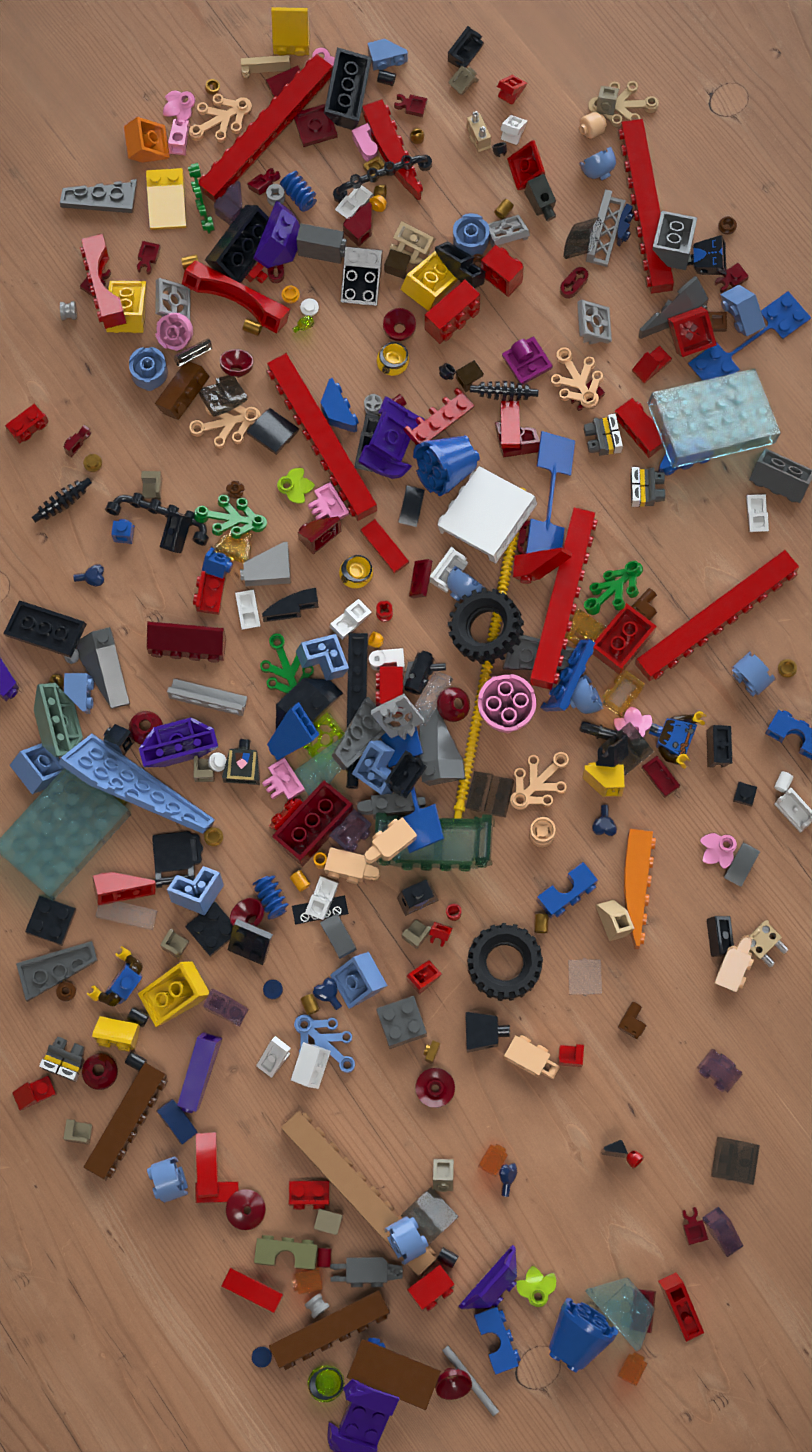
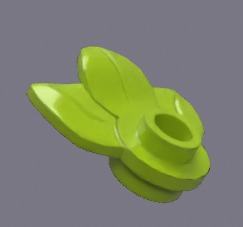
M304 468L290 470L288 475L281 477L277 483L278 490L282 494H286L293 503H305L304 494L311 492L315 487L312 481L303 477ZM284 484H289L290 487H289V488H284L283 485H284Z
M531 1266L528 1270L526 1280L516 1281L519 1294L528 1298L530 1304L535 1307L544 1306L548 1301V1295L556 1288L555 1274L551 1273L543 1277V1274L534 1266ZM536 1293L542 1295L540 1301L535 1300L534 1295Z

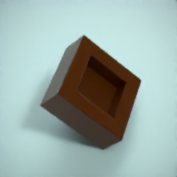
M708 312L713 332H726L727 312Z

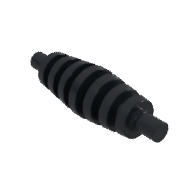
M488 381L487 386H485V382H480V385H470V393H478L479 397H484L485 393L488 399H491L492 394H494V400H498L499 394H501V401H506L507 395L509 401H513L514 395H516V401H519L521 396H523V400H528L530 396L538 397L539 393L538 389H530L529 385L526 384L522 388V384L517 383L516 388H514V382H510L508 388L507 381H502V387H500V381H495L494 387L492 386V381Z
M86 478L82 482L75 481V487L72 484L67 485L70 489L69 491L64 487L61 488L62 496L56 491L54 494L57 499L55 500L51 495L49 497L50 504L47 501L43 502L45 508L38 507L39 511L31 517L36 523L41 519L48 520L49 513L52 517L56 515L55 509L59 513L63 512L60 507L61 505L67 510L69 506L66 502L69 501L73 505L75 502L72 497L78 500L80 498L79 492L84 495L86 493L85 489L92 484L90 479Z

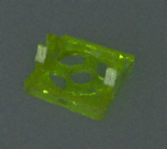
M328 712L313 724L319 733L318 742L313 746L312 742L303 746L308 751V755L315 758L322 767L333 758L331 756L335 750V746L332 744L333 737L335 735L338 736L339 743L344 734ZM328 725L329 728L333 730H331L330 732H323L320 726ZM324 734L330 736V743L327 745H323L321 742V737ZM321 747H327L330 753L322 754L317 752V750Z

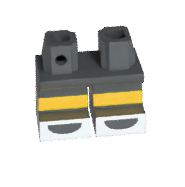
M610 414L608 417L601 419L594 418L592 423L584 425L585 437L595 435L596 439L587 441L589 453L599 452V456L622 452L623 445L616 414Z
M632 467L630 473L631 507L654 506L655 502L665 501V489H655V484H664L665 473L654 472V468L639 469V467Z
M57 1036L53 1045L48 1046L47 1053L39 1067L45 1071L77 1082L85 1061L82 1058L85 1047L74 1043L71 1053L67 1052L65 1047L68 1041Z

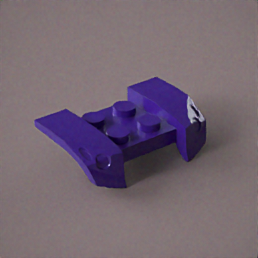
M385 396L378 412L381 414L369 445L364 446L358 462L379 475L396 479L401 478L412 467L401 462L410 442L409 436L403 429L406 426L410 427L411 430L416 428L418 424L415 419L420 416Z
M352 1379L343 1387L346 1400L350 1401L339 1429L333 1423L329 1422L327 1440L329 1447L334 1452H377L378 1442L389 1416H392L399 1397L373 1389Z

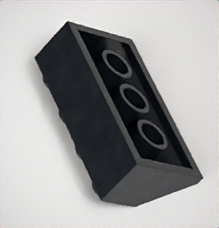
M338 47L336 49L324 114L337 126L353 130L360 119L372 57Z
M245 205L206 257V263L212 269L241 283L257 262L253 257L269 217L258 205Z

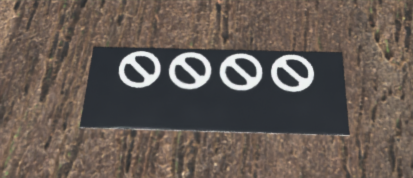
M345 895L333 898L324 919L338 914V916L349 914ZM309 903L292 906L295 925L321 919L305 913Z

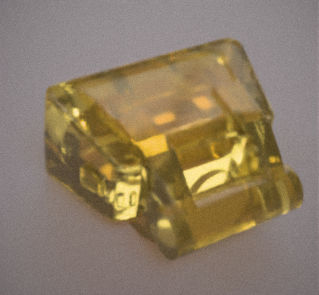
M230 530L228 534H225L215 545V550L217 553H223L230 557L231 560L243 564L250 560L252 546L249 542L253 534L250 532L243 534L241 538H244V540L234 539L231 537Z
M577 609L572 620V630L566 638L577 645L581 640L575 636L578 633L585 640L590 639L595 642L606 626L581 609Z

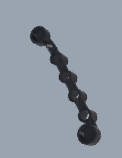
M404 155L401 158V162L394 164L388 161L385 163L384 168L380 170L370 168L367 174L361 177L358 174H354L350 177V181L334 189V200L340 203L346 195L348 196V189H358L363 183L369 181L376 182L379 177L385 175L393 176L396 171L403 168L409 170L416 163H418L420 170L428 171L432 167V159L428 155L414 157Z
M134 493L133 497L120 495L113 502H108L105 508L107 513L118 516L122 509L120 504L126 502L135 508L141 507L147 509L150 513L164 515L166 518H168L169 511L182 514L178 512L179 508L175 505H169L168 508L161 507L162 503L157 499H151L150 502L144 501V496L140 493ZM186 511L182 515L191 517L190 526L194 525L200 530L195 532L192 540L198 545L205 546L209 539L206 535V525L194 519V512Z

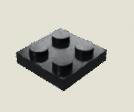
M39 896L25 932L63 946L76 913V908Z
M214 902L205 915L199 914L185 928L211 957L230 941L233 925L230 922V918Z
M237 919L233 926L227 950L263 965L267 958L273 934Z

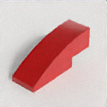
M216 1132L196 1134L198 1198L218 1197Z
M232 1268L229 1269L221 1287L274 1314L284 1296L282 1293Z

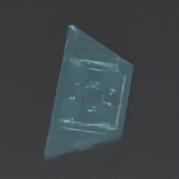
M629 1278L586 1289L585 1292L631 1346L636 1351H639L655 1310L650 1302Z

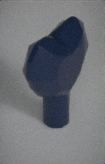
M95 564L87 569L85 573L74 574V582L86 581L91 586H101L104 583V577L102 576L104 567Z
M601 805V816L593 823L592 829L596 835L605 833L608 836H613L617 832L615 822L609 817L608 805Z
M327 978L323 981L322 985L314 987L313 994L317 999L330 1002L335 1010L342 1007L336 998L337 984L332 978Z
M515 1163L505 1164L501 1166L499 1171L500 1180L503 1183L502 1196L509 1197L510 1186L517 1176V1166Z

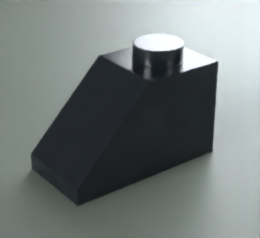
M116 724L112 728L109 727L103 735L104 742L123 756L135 743L131 731Z

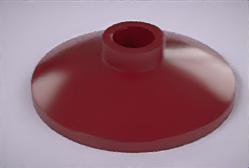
M441 1068L427 1069L420 1074L416 1081L417 1097L428 1107H443L454 1096L455 1082L452 1076ZM437 1085L439 1087V1091L433 1092L431 1089L432 1086Z
M243 1189L235 1192L228 1199L226 1216L230 1224L235 1228L251 1230L257 1227L264 1219L266 1212L265 1203L257 1192ZM246 1206L250 1208V1212L248 1214L244 1213V1208Z

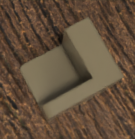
M142 471V495L144 499H161V472Z
M194 755L195 782H214V771L208 766V759H199L198 755Z
M415 920L409 929H405L402 933V939L418 950L429 935L431 927H426L418 920Z
M170 929L160 946L164 951L179 959L189 941Z
M67 1119L63 1139L68 1142L90 1144L93 1126Z
M319 1209L314 1230L337 1235L343 1215Z

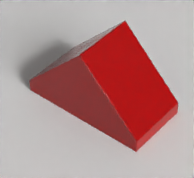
M428 960L408 973L406 980L420 995L442 973Z

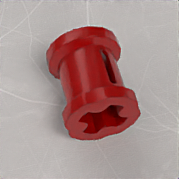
M380 601L376 605V616L381 622H388L393 617L392 604L389 601ZM386 609L388 610V613H386V612L381 613V610H383V611H385Z

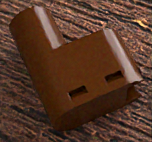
M648 588L631 607L648 620H651L657 614V611L649 603L657 594L651 588Z
M631 1002L618 1025V1029L638 1039L643 1034L647 1025L636 1019L642 1007L635 1002Z

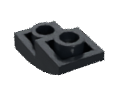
M406 485L398 523L417 527L425 492L424 489Z

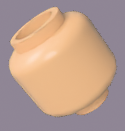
M592 112L581 118L579 131L589 139L599 136L605 131L607 126L606 119L602 114Z

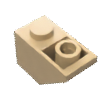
M615 900L596 904V909L609 941L627 937L635 929L628 911Z

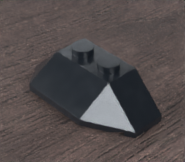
M303 678L276 704V729L288 710L296 703H300L313 723L343 692L331 680Z

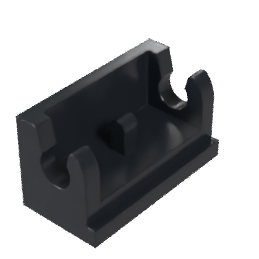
M467 26L448 51V62L458 68L461 66L467 68L484 45V42L481 40L482 36Z
M712 725L706 730L707 767L713 768L716 765H721V768L733 763L731 726Z
M622 735L621 739L617 742L616 737H612L611 745L608 746V750L604 754L603 747L601 746L597 751L598 761H596V766L615 767L629 756L628 735Z
M405 750L385 780V783L390 791L407 798L427 766L424 765L419 757L414 758L410 752Z

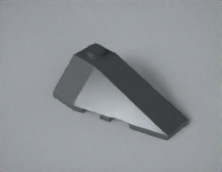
M696 276L677 291L679 294L673 301L668 300L665 303L661 313H655L640 328L638 335L640 339L669 328L667 318L701 306L705 309L708 308L709 298Z
M111 628L90 632L81 638L77 644L81 663L91 678H93L111 709L129 705L130 702Z
M437 708L420 711L419 713L424 718V723L419 725L420 743L423 751L420 759L427 766L421 775L422 782L432 786L466 779L463 758L459 754L455 746L456 744L448 731V727Z

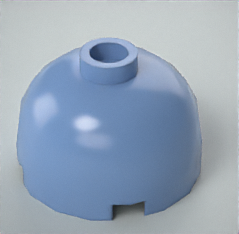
M611 147L607 148L608 152L606 150L600 151L585 159L584 162L579 163L587 177L591 179L600 178L602 181L611 176L610 172L616 165V157Z
M454 566L447 578V586L451 591L450 596L457 601L463 600L462 596L464 595L467 597L472 596L471 591L473 590L480 593L482 588H485L465 572L463 573L457 566Z
M587 675L580 677L571 696L570 705L573 709L577 708L581 713L592 714L602 710L603 704L596 688L589 685L592 681Z

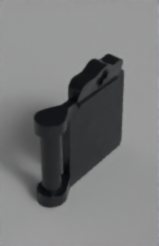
M190 831L153 835L156 888H162V885H170L174 880L175 876L162 878L161 873L188 870V875L181 876L194 881V865L201 864V855L203 853L199 835H191Z

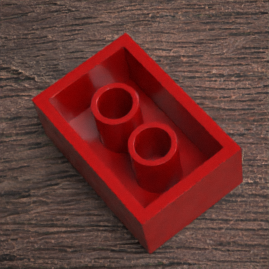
M466 280L461 282L425 314V330L439 344L443 341H448L452 337L453 332L465 326L469 318L477 316L480 311V293Z
M626 603L625 607L619 611L596 639L593 655L621 675L653 636L657 626Z

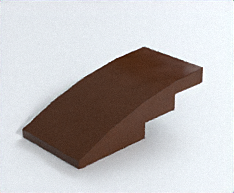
M361 1339L346 1378L357 1380L368 1387L397 1396L401 1401L426 1410L441 1371Z

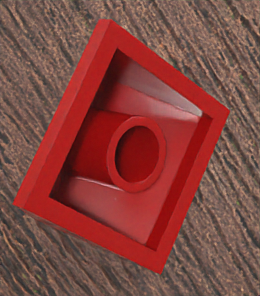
M531 140L507 158L517 190L525 189L529 180L545 174L535 140Z

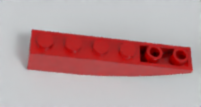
M383 99L362 106L365 122L371 128L372 139L377 144L378 151L385 163L388 161L394 164L401 162V158L409 154L402 147L404 143L401 135L398 136L396 133L397 126L395 121L391 120L389 116L391 115L389 106L384 104ZM414 166L409 170L403 168L396 171L394 176L417 200H420L423 187L421 182H417L415 178L417 174Z

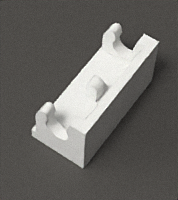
M451 547L430 575V583L448 593L450 590L447 586L449 573L454 566H457L463 572L468 565L467 558Z
M792 788L788 789L774 804L800 833L812 823L811 808Z
M303 1042L291 1080L307 1087L319 1089L331 1051Z

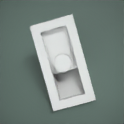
M510 115L502 123L501 131L503 133L501 139L517 145L527 120Z
M275 1036L270 1041L256 1066L272 1078L289 1057L291 1048Z

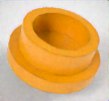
M375 195L369 199L374 211L383 212L386 209L387 202L381 195Z
M289 285L282 290L281 296L284 302L292 304L298 301L300 293L295 286Z

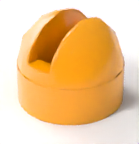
M373 631L369 636L368 645L374 648L381 647L384 641L383 636Z

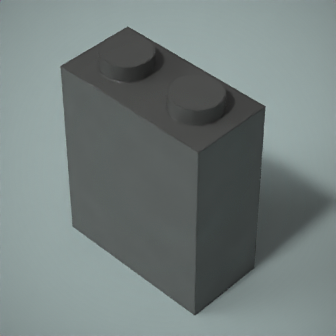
M301 223L297 236L298 256L341 264L342 257H345L347 239H344V232Z

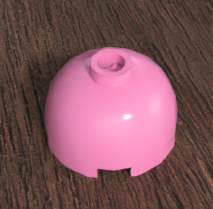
M170 313L163 316L156 324V338L166 349L178 351L186 347L192 339L193 326L185 315Z

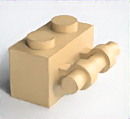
M401 221L393 237L400 241L399 246L391 244L389 250L393 249L410 255L409 263L419 265L424 261L419 257L420 253L429 255L436 239ZM406 245L415 249L413 254L404 250Z

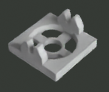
M519 215L488 224L489 241L492 248L495 244L498 246L521 238L524 241L530 236L528 228ZM500 233L506 234V235H502V236H499V237H498V236H495V235L500 234Z
M158 278L156 280L155 314L163 317L170 313H177V306L183 305V310L180 314L185 315L190 320V289L182 284ZM168 290L169 295L163 294V292ZM171 295H174L177 298V304H174L171 301ZM163 300L168 301L171 311L164 307Z
M585 300L578 301L579 334L583 337V343L589 341V344L598 342L608 344L612 342L609 307ZM594 316L598 319L599 325L594 323ZM586 322H589L592 325L593 332H591L587 328ZM603 326L602 334H600L599 327Z
M405 694L371 710V715L390 738L399 735L405 740L407 733L413 736L415 727L424 723V718ZM396 712H401L403 714L399 718H395L392 716V714L395 715ZM411 712L412 718L407 722L404 719L405 715ZM395 721L399 722L401 725L398 727H393L388 725L387 723Z

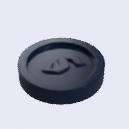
M269 980L264 984L263 992L268 999L275 1000L282 995L283 987L279 981Z
M258 1347L252 1353V1362L257 1367H266L272 1361V1353L266 1347Z

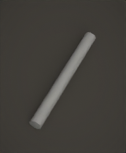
M449 1346L444 1348L442 1351L453 1366L469 1374L472 1380L471 1389L491 1415L495 1416L499 1410Z

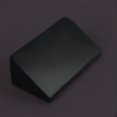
M169 511L160 548L175 553H182L191 517Z
M713 916L707 919L711 957L725 956L729 947L734 946L731 917Z
M622 1140L605 1146L601 1152L602 1155L625 1158L628 1155Z

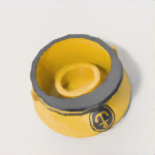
M391 342L386 344L377 355V366L386 375H399L408 367V351L400 343Z
M362 555L349 556L341 564L339 576L347 587L357 589L364 587L371 581L373 568L371 562Z

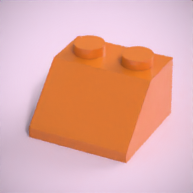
M136 117L124 126L128 159L144 163L170 158L165 125Z

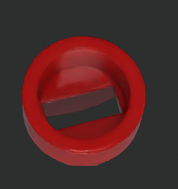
M450 904L446 908L448 919L452 921L460 919L462 910L459 905Z
M631 1151L626 1157L627 1163L633 1169L644 1159L637 1151Z

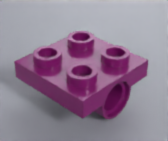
M534 336L527 340L521 339L515 342L511 349L502 353L504 361L517 381L522 385L553 368V365Z

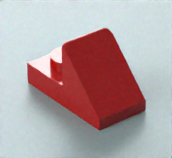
M512 74L499 81L497 85L500 89L498 97L509 104H514L527 83Z
M659 345L651 353L646 352L634 366L632 372L645 384L669 364L672 358Z
M49 1076L33 1083L26 1082L12 1092L20 1111L57 1095Z

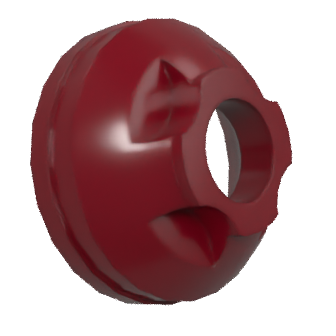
M392 309L383 319L384 332L392 340H407L415 332L416 319L407 309ZM401 324L405 327V330L402 333H398L394 330V327Z
M228 350L220 357V367L229 376L240 378L252 370L253 357L244 350ZM239 368L241 371H233L231 369Z
M446 688L438 696L437 710L446 721L457 722L468 715L470 699L466 692L460 688ZM456 698H459L462 701V707L460 709H457L454 706V701Z
M142 711L131 719L129 731H131L135 742L141 745L153 727L161 726L163 722L157 714L150 711ZM142 721H149L151 723L148 730L143 731L140 729L139 725Z
M255 898L244 899L236 904L231 911L230 922L233 926L237 919L248 923L251 917L256 916V920L250 925L257 927L263 919L264 908Z
M105 1054L90 1056L82 1067L84 1082L95 1090L109 1088L114 1084L118 1076L117 1064L110 1056ZM102 1065L104 1073L101 1076H95L93 1074L94 1066Z
M447 1368L439 1375L435 1386L436 1394L446 1400L459 1399L470 1392L472 1380L469 1374L463 1370Z

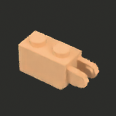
M403 817L399 820L394 819L388 824L389 828L384 832L379 831L372 837V847L364 854L365 862L372 864L379 858H382L384 861H390L417 839V834Z
M330 847L324 869L328 877L333 879H339V877L346 878L347 882L353 884L363 883V879L377 880L380 877L378 867L368 865L365 862L364 855Z
M749 935L742 936L737 947L731 946L727 949L716 976L715 984L737 992L738 988H743L746 981L744 973L746 969L750 971L754 959H751L752 953L749 952L752 945V938Z

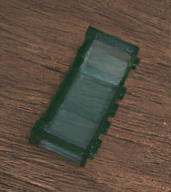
M376 813L375 834L379 831L384 832L389 828L388 824L401 818L397 815L390 817L386 816V813ZM482 814V818L474 817V819L439 818L444 836L443 840L412 853H409L408 847H406L390 861H384L382 858H379L376 862L382 866L401 867L402 870L420 868L423 871H431L432 868H440L441 871H451V868H457L459 871L469 872L471 869L486 868L493 865L491 853L495 819L493 815Z

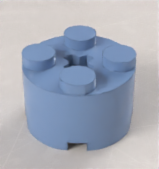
M465 214L454 223L453 245L471 256L475 254L482 255L489 244V225L478 214Z
M142 347L134 351L130 356L129 370L133 382L138 387L152 391L165 382L168 376V369L161 351L154 347Z
M748 652L732 667V676L738 683L743 682L745 684L746 691L752 697L755 694L759 695L775 680L773 674L771 676L768 675V667L755 654L752 656L751 652Z
M175 1156L154 1163L147 1169L148 1176L155 1185L153 1188L154 1196L156 1199L160 1198L164 1203L188 1195V1192L184 1190L188 1188L182 1167H177L176 1162L179 1161Z
M407 1216L384 1229L385 1233L389 1231L390 1236L387 1239L398 1258L403 1257L402 1264L404 1265L426 1253V1247L429 1246L426 1238L418 1233L417 1229L419 1226L414 1217L409 1219Z

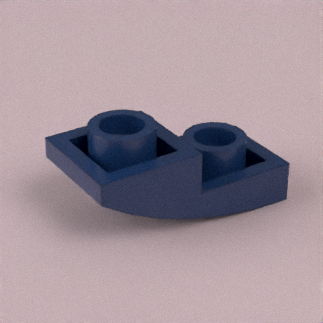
M629 204L625 205L619 220L617 231L618 246H621L623 241L627 242L631 235V232H629L630 222L634 215L632 214L633 206Z
M173 1099L157 1110L165 1125L170 1128L180 1144H184L198 1133Z

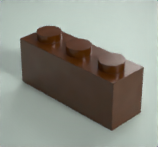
M186 360L155 402V405L164 415L179 420L210 376L202 366Z

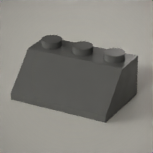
M661 211L652 250L668 267L682 270L687 269L697 217Z
M765 448L749 480L756 486L768 488L774 494H781L787 497L791 502L801 503L812 481V469Z

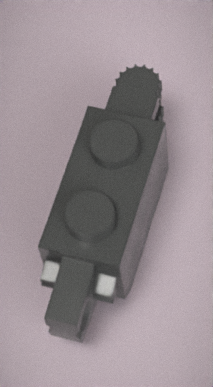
M393 793L373 795L371 800L359 802L357 811L363 816L373 815V820L405 817L415 811L412 794L409 793L407 798ZM417 797L419 808L426 807L425 797Z
M383 1257L346 1258V1264H331V1269L333 1270L346 1269V1277L333 1276L331 1277V1282H346L351 1284L353 1288L363 1287V1284H371V1287H383V1283H387V1281L403 1278L402 1266L387 1264Z

